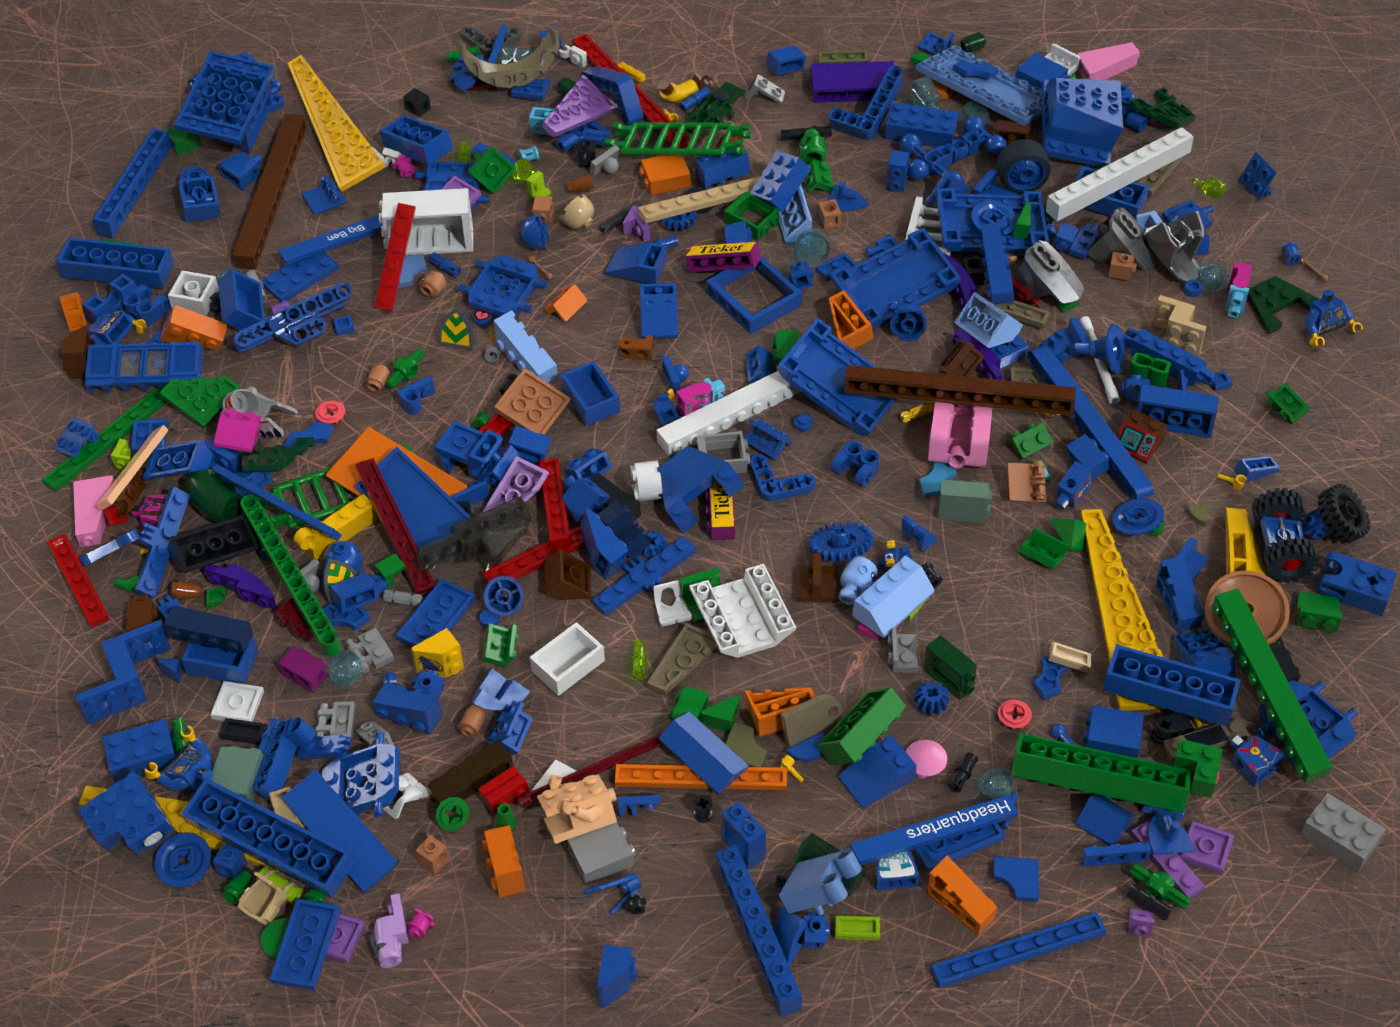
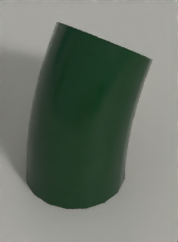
M198 470L185 479L184 486L186 492L190 494L189 499L197 510L212 522L218 523L242 515L243 510L240 504L243 498L242 495L229 489L221 477L213 470Z

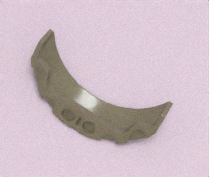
M549 28L544 40L534 52L519 61L508 64L485 62L472 55L461 40L457 41L465 65L476 77L497 87L512 88L513 86L519 87L534 81L535 78L548 69V66L558 53L559 36L557 30Z

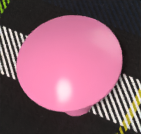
M919 740L912 743L906 750V753L917 765L916 776L920 779L937 775L946 768L947 753L937 742Z

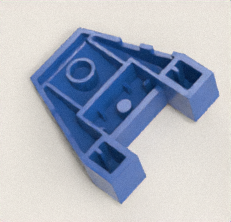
M686 446L657 469L661 475L665 510L682 533L699 522L687 504L717 482L729 497L745 486L728 462L690 446Z

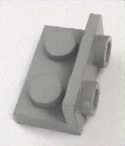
M892 628V634L888 635L887 639L888 647L892 649V652H888V664H892V671L894 673H917L916 634H897L896 628Z

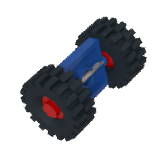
M1275 488L1273 492L1268 490L1265 495L1261 493L1259 498L1254 499L1251 509L1255 525L1263 533L1266 545L1263 558L1268 576L1274 581L1277 579V582L1280 583L1283 580L1286 583H1290L1291 580L1298 582L1300 578L1306 579V575L1311 576L1313 571H1316L1318 560L1314 545L1310 540L1307 541L1303 537L1300 522L1304 521L1305 510L1301 496L1298 492L1295 493L1293 489L1288 491L1287 488L1282 490Z

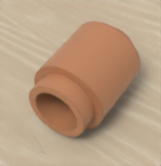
M373 366L366 380V387L371 392L379 393L380 390H383L390 376L386 366Z
M471 705L470 708L466 709L458 725L462 735L471 737L478 734L485 720V710L477 705Z

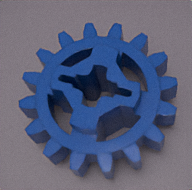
M697 210L664 218L660 222H662L663 227L667 226L668 230L674 228V231H677V229L683 231L684 227L690 229V225H695V221H697Z

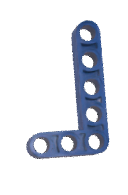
M599 66L581 73V76H586L600 90L615 94L622 120L626 126L643 120V112L630 75Z
M892 66L887 70L863 116L840 108L830 110L829 121L831 128L864 140L873 139L903 84L902 69L899 66Z

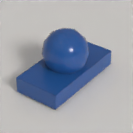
M669 355L662 357V370L670 388L673 389L676 395V391L680 390V382L687 380L689 370L683 364L673 366Z

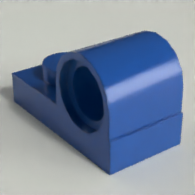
M428 376L398 390L399 405L408 414L419 413L422 409L421 399L435 393L434 382Z

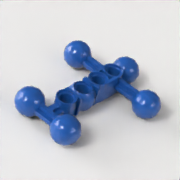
M972 116L965 120L963 125L964 132L966 133L965 136L962 135L960 139H954L950 143L941 145L929 152L921 148L919 137L912 133L904 135L899 144L902 152H908L909 155H915L919 158L909 163L908 175L911 179L920 181L926 178L928 174H937L941 178L942 172L945 171L964 183L960 173L955 171L948 172L946 168L950 167L952 163H956V160H963L967 155L976 154L979 150V144L985 142V149L988 154L999 156L1000 152L1006 147V141L1000 135L989 134L985 130L983 120L977 116ZM947 180L943 188H947L951 181Z

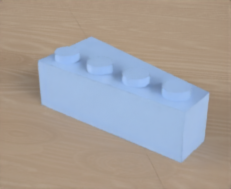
M512 310L494 320L496 347L499 351H503L509 361H513L521 372L526 368L547 383L558 377L557 364L543 348L539 349V345L533 335H527L525 326L522 322L517 323Z

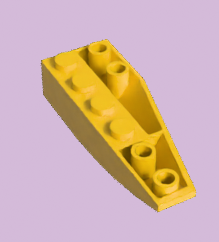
M1226 508V575L1236 571H1254L1267 576L1246 509Z

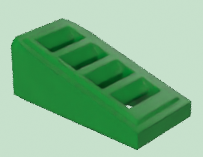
M1026 202L1016 222L1013 237L1027 238L1031 220L1030 202Z

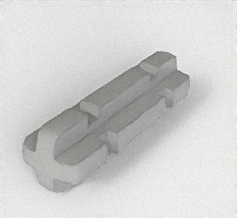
M386 589L383 593V600L389 602L394 600L395 603L408 605L412 603L414 606H420L423 600L420 594L412 595V593L393 592V590Z

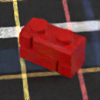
M514 766L478 788L481 802L492 815L497 813L498 807L501 804H508L510 806L518 798L529 792L527 781Z

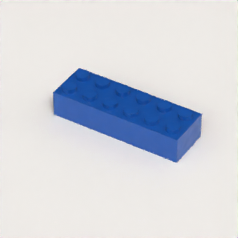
M68 237L56 261L60 275L64 278L111 283L121 274H124L135 281L136 286L145 284L148 287L161 289L164 288L174 266L170 248Z
M1116 644L1103 690L1228 727L1241 680Z

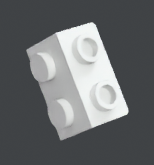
M1053 43L1050 47V52L1045 57L1068 68L1067 76L1069 78L1072 73L1078 70L1080 56Z

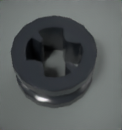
M630 895L627 897L625 909L632 914H643L647 901L643 896Z

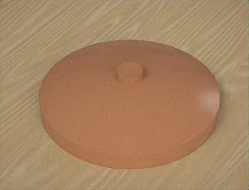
M1236 571L1217 580L1211 587L1205 601V617L1209 628L1219 640L1231 646L1228 634L1223 632L1221 621L1212 610V604L1216 595L1237 588L1242 593L1268 645L1279 639L1288 624L1290 608L1286 594L1274 580L1254 571Z

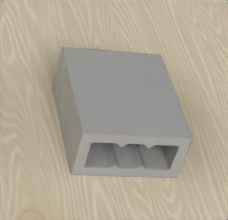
M617 822L567 840L568 850L585 885L634 866L633 856H636L635 849L631 843H627L626 832L623 826L619 827Z

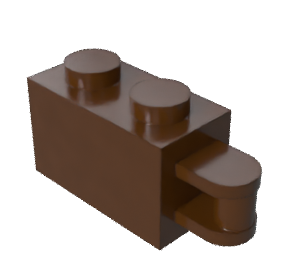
M149 594L134 595L133 602H127V632L159 619L158 607H154Z

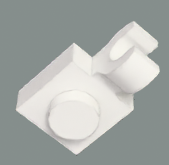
M565 45V51L559 50V56L570 58V62L582 68L587 65L586 52L576 46L570 47Z

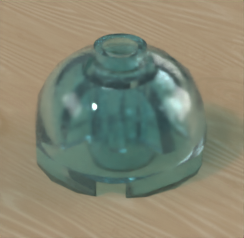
M811 228L802 231L798 235L794 249L797 258L801 262L807 261L808 265H815V263H822L828 257L830 243L824 232Z

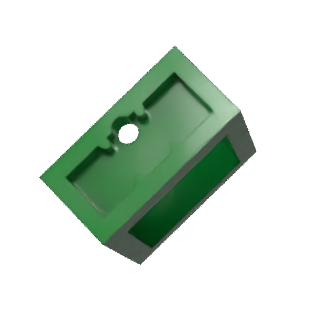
M746 191L724 210L725 224L730 225L745 221L747 228L750 227L752 230V239L756 241L765 236L780 220L778 208ZM749 209L765 219L756 226L741 216Z

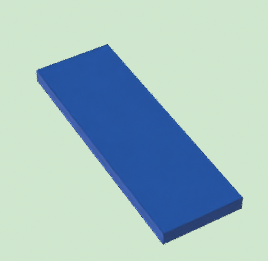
M316 769L282 797L311 832L351 852L356 862L348 875L365 894L399 865Z

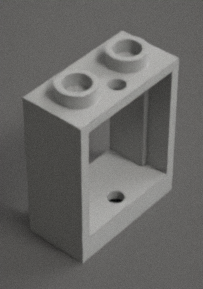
M742 431L697 436V450L705 453L709 450L738 448L740 459L724 461L728 462L736 473H747V465H750V454L745 451L748 450L747 439H743Z

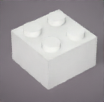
M181 271L168 295L171 308L173 309L174 305L207 316L211 308L210 302L212 301L209 297L219 291L216 276Z

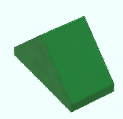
M172 128L165 129L169 133L172 148L178 156L201 146L199 135Z
M1052 518L1049 520L1063 542L1069 545L1068 549L1080 553L1083 549L1086 523L1077 519Z
M738 695L702 710L701 723L706 727L730 733L740 710V697Z

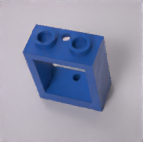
M739 801L721 812L722 841L727 847L737 845L747 870L766 858V831Z

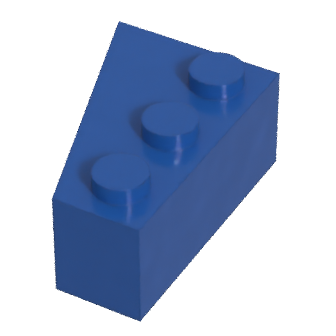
M746 150L744 155L725 152L723 156H699L694 158L696 176L706 190L710 189V185L716 182L720 185L724 183V179L729 177L735 179L750 173L749 154Z
M1184 556L1161 560L1155 586L1177 632L1201 627L1205 614L1200 606Z
M384 683L372 702L374 712L379 718L392 720L400 726L411 727L419 733L424 732L430 735L442 716L438 692L432 691L431 694L422 693L421 689H415L414 692L406 691V687Z

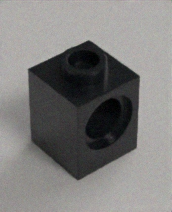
M415 88L403 96L405 110L418 117H421L431 109L429 95Z
M595 140L578 141L579 168L590 167L591 161L596 159Z
M963 258V268L969 274L974 284L983 285L985 281L984 273L986 271L985 268L983 269L982 258Z

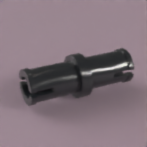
M966 753L962 763L956 767L955 775L948 784L949 789H952L953 792H961L966 780H969L972 776L971 771L978 762L977 756L972 760L975 754Z
M1134 884L1126 896L1144 906V910H1150L1164 920L1168 919L1173 910L1172 907L1156 899L1154 894L1150 895Z

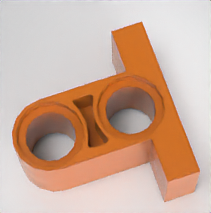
M76 292L60 296L69 331H76L82 326L88 327L80 294Z

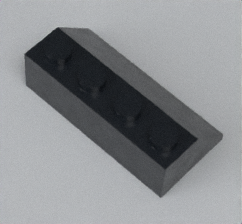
M245 514L169 538L167 547L174 564L183 573L260 550Z

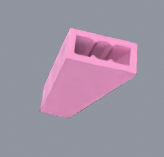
M1131 42L1077 53L1080 56L1078 71L1085 79L1106 80L1136 66L1140 52Z
M113 475L74 481L75 535L80 547L97 545L101 542L107 519L103 510H100L96 505L113 484Z

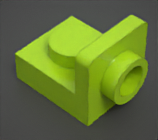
M537 171L526 179L527 194L535 199V196L551 195V190L544 186L542 172Z
M119 439L111 454L114 468L123 470L131 460V449L128 446L127 440Z

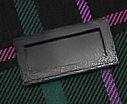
M226 718L220 738L260 745V737L266 731L267 725Z

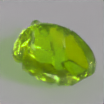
M520 159L513 164L517 169L509 178L513 177L517 181H526L527 178L535 173V169L527 159Z
M1193 178L1192 180L1193 183L1201 185V188L1207 195L1215 198H1220L1227 190V184L1219 178H1207L1203 181Z

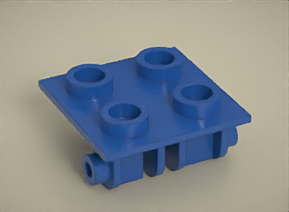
M1255 151L1241 174L1239 181L1260 201L1263 196H1270L1272 194L1269 185L1277 172Z
M327 176L321 178V186L302 192L303 197L315 215L347 203L334 181L331 182L330 177Z
M73 417L67 424V428L62 436L57 440L54 450L75 458L86 440L95 442L99 439L98 433L93 430L95 425Z

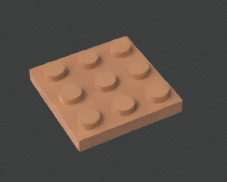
M524 368L494 406L493 411L518 427L546 435L570 403L571 398Z

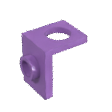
M1130 909L1127 934L1150 938L1155 919H1152L1153 913Z

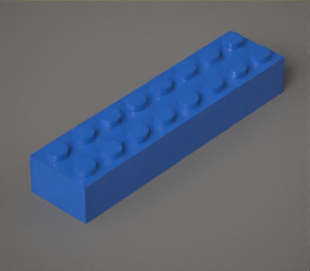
M207 778L204 779L181 813L191 826L234 848L242 850L245 854L321 892L333 899L356 862L350 851Z

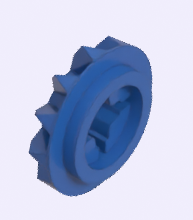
M649 530L646 539L651 542L654 541V545L649 543L650 546L639 554L645 557H654L667 547V540L664 534Z

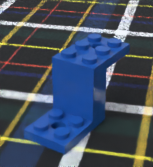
M161 620L101 642L115 680L76 695L87 724L98 722L101 719L148 701L134 664L171 650Z

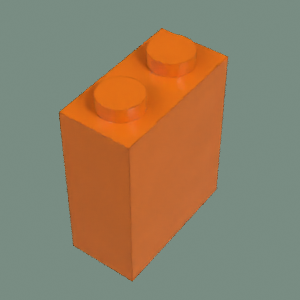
M662 155L641 160L639 173L641 178L644 177V186L646 189H649L651 195L691 187L690 172L682 155Z

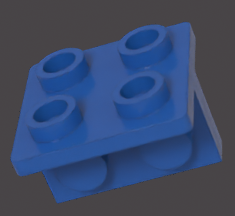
M758 418L756 421L749 419L748 422L753 425L745 439H747L748 444L777 460L785 444H792V441L788 439L789 435L774 428V426Z
M209 439L204 442L213 453L208 469L213 470L215 464L222 466L232 473L242 469L241 453L233 449L213 446L214 442Z
M522 701L515 705L512 704L505 711L498 713L495 718L496 725L487 736L489 739L487 744L498 740L513 755L519 752L533 718L521 711L524 706Z

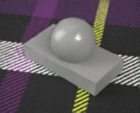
M614 145L591 161L590 173L593 176L602 170L608 174L616 173L619 168L617 160L620 148Z
M314 559L300 570L313 593L320 588L321 582L319 577L322 575L320 562Z

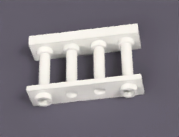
M916 196L905 240L908 239L909 234L919 230L918 227L921 226L940 229V221L927 220L921 217L924 214L939 216L938 209L923 205V197ZM927 232L933 240L942 241L941 234ZM938 246L942 253L948 256L951 255V251L945 247Z

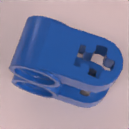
M140 284L129 294L125 295L123 303L128 315L143 319L146 322V326H150L170 310L171 304L169 298L163 295L158 296L152 302L149 301L153 290L145 284Z
M850 441L834 457L830 470L841 474L847 466L851 468L859 467L860 469L854 481L865 487L879 471V453L872 449L863 450L860 442Z

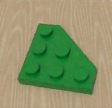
M218 376V378L207 379V377L191 378V380L172 379L159 392V396L205 429L222 410L223 398L228 393L240 389V386L227 376Z

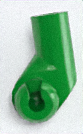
M135 575L128 580L118 577L114 581V586L128 592H133L140 575Z

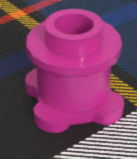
M405 155L399 156V159L392 164L394 169L397 168L399 170V174L403 178L411 177L415 171V166L410 164L411 159L409 157L406 158Z
M415 908L413 911L415 914L414 918L406 924L407 932L415 939L424 938L428 927L433 928L435 925L433 923L434 917Z

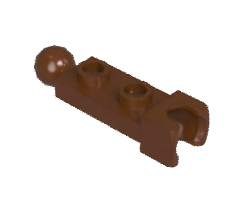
M140 467L114 503L108 506L109 509L112 506L118 509L117 517L119 519L124 518L132 511L135 506L134 504L147 486L144 483L146 480L142 478L146 470L143 467Z

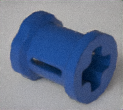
M1288 242L1282 246V252L1286 255V263L1290 266L1299 264L1302 259L1301 254L1297 250L1298 245L1295 242Z

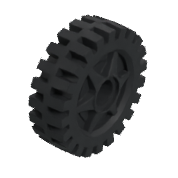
M1336 484L1320 493L1318 496L1319 500L1317 501L1319 505L1318 511L1321 512L1319 514L1320 517L1325 520L1323 521L1324 525L1328 526L1327 530L1333 532L1332 535L1335 538L1338 537L1340 542L1343 541V543L1349 544L1369 533L1370 519L1367 518L1369 514L1365 512L1366 507L1361 504L1363 501L1361 498H1357L1358 494L1356 492L1353 493V489L1347 488V485Z

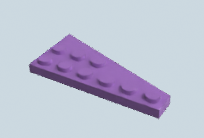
M582 75L580 80L562 99L561 103L546 118L542 128L554 138L615 112L618 105L586 76Z

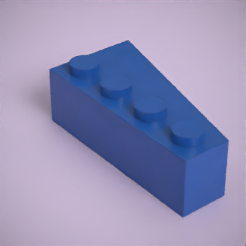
M1003 222L981 225L983 243H979L981 254L984 253L985 255L982 258L983 269L987 268L984 276L985 283L990 285V287H987L988 298H992L994 305L1014 302Z

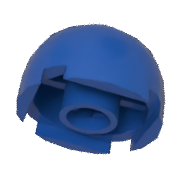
M541 214L527 217L521 224V231L518 232L520 241H523L528 248L533 250L549 247V245H546V240H549V233L546 222L540 219V217H543Z
M904 304L893 312L890 328L894 335L896 334L900 337V340H917L926 331L927 318L925 312L920 307L914 304Z
M349 541L334 542L329 545L323 556L324 569L327 559L344 562L352 567L357 574L361 572L364 564L359 548Z
M505 575L491 580L487 584L483 595L485 605L489 611L503 617L517 612L522 606L525 596L519 581Z

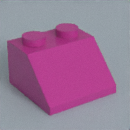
M224 409L219 417L213 446L252 453L260 436L262 416L251 412L242 413L234 409Z

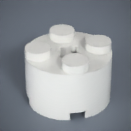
M658 461L634 463L633 466H630L631 477L635 481V484L632 485L635 500L642 502L662 499L661 475L657 471V467H659Z

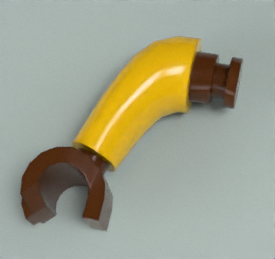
M700 68L693 78L675 85L670 83L669 80L664 79L660 81L658 87L661 90L660 95L664 100L679 102L689 97L693 92L695 93L699 89H703L705 86L711 91L714 88V80L708 77Z

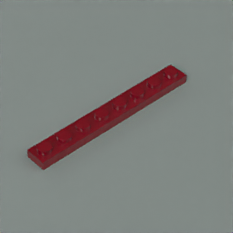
M374 458L355 464V469L394 550L405 564L404 570L415 593L421 595L432 591L436 585Z

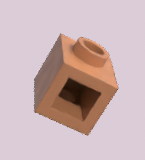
M1113 252L1108 277L1130 281L1131 273L1135 274L1137 263H1133L1135 255Z

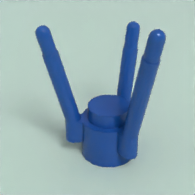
M632 872L620 879L587 889L584 893L589 894L619 885L622 893H628V895L610 910V914H614L627 902L628 896L638 895L636 890L641 888V883L638 876Z

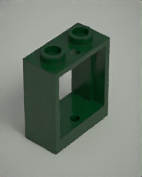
M940 635L926 646L924 671L938 683L941 682L943 687H947V690L958 700L962 699L965 695L969 696L975 689L977 664Z

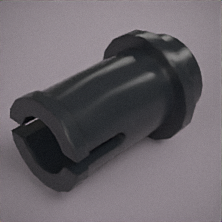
M512 373L508 375L507 381L499 390L502 395L505 394L518 377L517 374Z

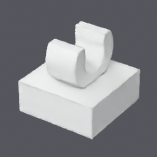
M384 147L382 154L386 158L383 162L388 167L389 162L392 161L393 164L402 154Z

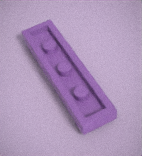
M1150 821L1131 830L1130 835L1136 842H1141L1142 844L1149 843L1148 828L1151 823ZM1151 850L1150 859L1162 872L1169 874L1173 878L1175 888L1191 898L1204 890L1205 885L1177 853L1153 855Z

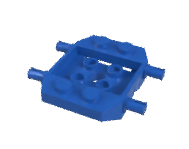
M434 162L428 165L426 172L416 171V179H426L424 191L440 190L454 175L478 190L480 181L468 172L475 162ZM489 195L480 196L470 206L471 211L477 206V203H489Z
M501 254L488 263L477 260L475 268L483 269V271L472 286L460 284L458 291L468 294L469 307L497 316H502L512 310L515 316H518L521 311L531 313L532 306L525 304L527 298L534 293L537 287L547 289L548 282L538 279L537 265ZM503 274L508 275V276H511V277H515V278H518V279H511V278L505 277Z
M1293 680L1289 682L1298 702H1305L1301 707L1328 759L1332 758L1355 739L1356 733L1350 720L1358 715L1357 710L1354 711V708H1351L1345 714H1342L1318 694L1326 688L1323 681H1318L1312 687ZM1260 704L1259 713L1262 726L1256 729V734L1262 737L1268 732L1272 737L1283 742L1276 734L1274 723L1269 721L1264 704ZM1288 757V762H1291V765H1295L1292 758Z
M383 732L376 733L375 745L350 754L348 752L341 753L338 758L334 759L322 770V777L343 801L345 772H347L346 804L357 816L365 810H374V817H382L383 808L390 806L399 791L400 749L395 745L384 743L385 733Z

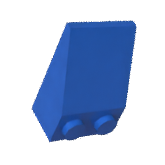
M891 735L867 750L863 754L862 759L857 763L851 764L838 776V779L860 807L864 809L915 780L917 765Z

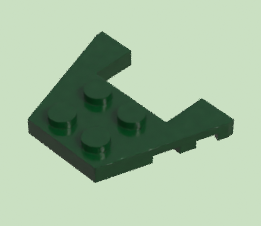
M1165 87L1157 89L1154 93L1155 97L1163 101L1162 103L1151 106L1138 97L1131 100L1128 105L1130 108L1175 129L1193 122L1196 117L1185 105H1179L1174 95L1169 96L1167 94L1168 90Z
M1277 276L1250 288L1247 296L1254 310L1260 315L1259 319L1261 323H1264L1267 334L1281 329L1283 325L1273 314L1297 302L1310 311L1311 303L1319 299Z
M298 437L292 447H284L283 445L265 447L261 445L260 438H258L252 453L242 451L243 472H280L295 461L294 457L296 455L304 454L306 447H313L315 445L314 437Z

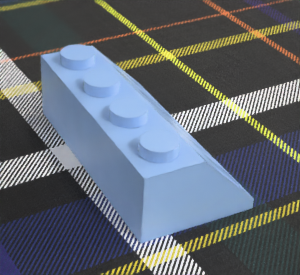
M976 292L973 293L954 322L988 348L1013 341L1023 326L1019 321Z
M904 556L854 600L852 616L884 638L892 631V628H896L927 600L935 590L923 568L907 556Z

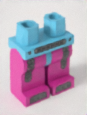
M1234 262L1228 286L1229 294L1225 306V311H1228V317L1238 318L1239 314H1243L1253 265Z
M706 378L704 382H699L676 391V411L679 418L723 398L724 396L721 392L725 391V385L722 381L718 379L712 382L709 378Z

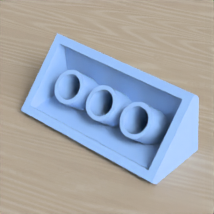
M801 185L783 212L779 211V223L784 241L787 243L811 240L812 220Z

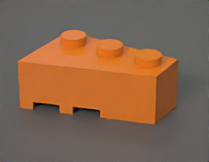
M845 290L829 298L838 339L852 349L874 339L872 325Z
M174 305L164 323L159 341L170 343L200 342L202 348L218 351L224 340L227 324Z
M811 688L784 689V692H771V689L764 690L765 693H751V690H745L746 709L759 736L783 730L781 713L816 697Z
M510 825L484 831L485 840H482L484 853H489L490 857L486 859L488 871H493L494 877L490 878L493 891L498 890L499 898L525 892L522 868L519 864Z
M948 855L930 872L927 895L979 936L996 918L998 907L974 884Z

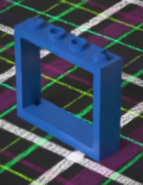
M764 257L760 259L755 268L724 270L706 280V293L750 335L802 306L801 290L796 288L788 278L784 277ZM758 269L787 297L752 315L723 287Z

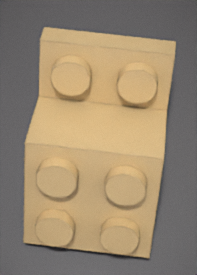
M1160 295L1157 301L1153 326L1166 329L1165 341L1199 357L1207 326L1192 322L1196 306Z

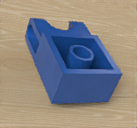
M1329 553L1325 558L1324 565L1326 570L1335 575H1321L1316 583L1317 590L1322 594L1343 600V604L1383 616L1397 572L1340 553Z

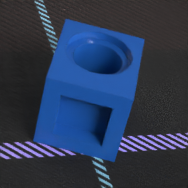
M223 844L213 860L217 875L230 880L235 878L248 865L244 852L227 844Z

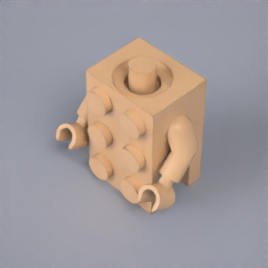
M551 775L548 782L551 789L537 796L547 816L544 818L545 825L555 844L617 822L612 801L617 800L614 789H607L599 775H590L581 781L561 784L562 778L560 776Z

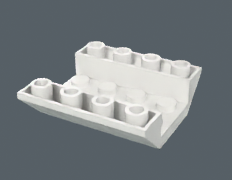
M764 564L745 569L743 579L716 587H711L708 580L689 585L690 591L720 653L739 658L775 647L796 630V626Z

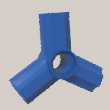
M584 124L570 130V132L557 139L555 144L562 153L574 146H578V141L595 140V145L603 146L606 133L604 131L588 129Z

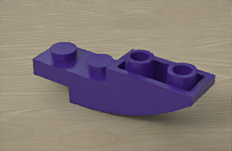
M943 253L961 277V282L952 291L959 297V306L963 309L973 293L976 292L975 284L966 270L957 261Z
M959 329L954 330L953 346L960 339L970 342L975 349L985 356L977 366L978 370L982 371L986 379L1003 380V374L999 370L1001 360L998 356L972 335Z
M229 563L226 569L215 565L205 567L204 570L210 583L225 586L233 591L237 590L239 599L244 602H252L263 608L276 609L277 606L273 593L262 580L251 572Z

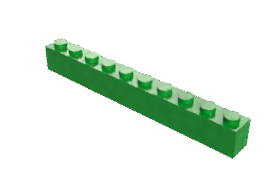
M1239 588L1216 595L1212 604V610L1219 617L1223 632L1228 634L1230 645L1234 651L1236 650L1241 667L1246 669L1250 684L1255 686L1258 700L1261 704H1264L1269 721L1273 722L1276 727L1278 738L1285 744L1286 754L1290 759L1292 758L1297 775L1302 777L1304 783L1329 776L1333 766Z

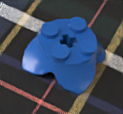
M477 55V56H475V57L479 58L480 60H483V61H484L482 55ZM461 56L458 58V62L452 66V74L448 81L452 82L454 80L455 85L465 92L475 84L477 77L468 69Z

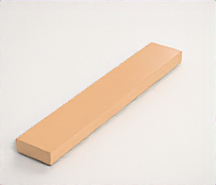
M164 425L150 434L96 505L100 510L114 503L168 432Z

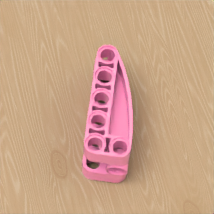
M935 402L928 461L948 463L953 468H962L964 465L986 468L992 408Z

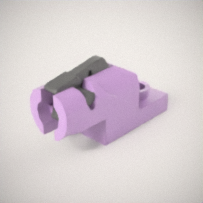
M399 893L391 895L392 904H388L390 916L377 919L374 934L369 937L378 964L382 968L399 965L402 962V944L409 943Z

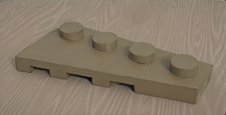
M686 623L647 682V688L667 695L718 648L712 634Z

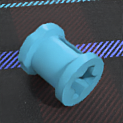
M536 145L525 150L519 149L522 164H526L527 161L540 159Z

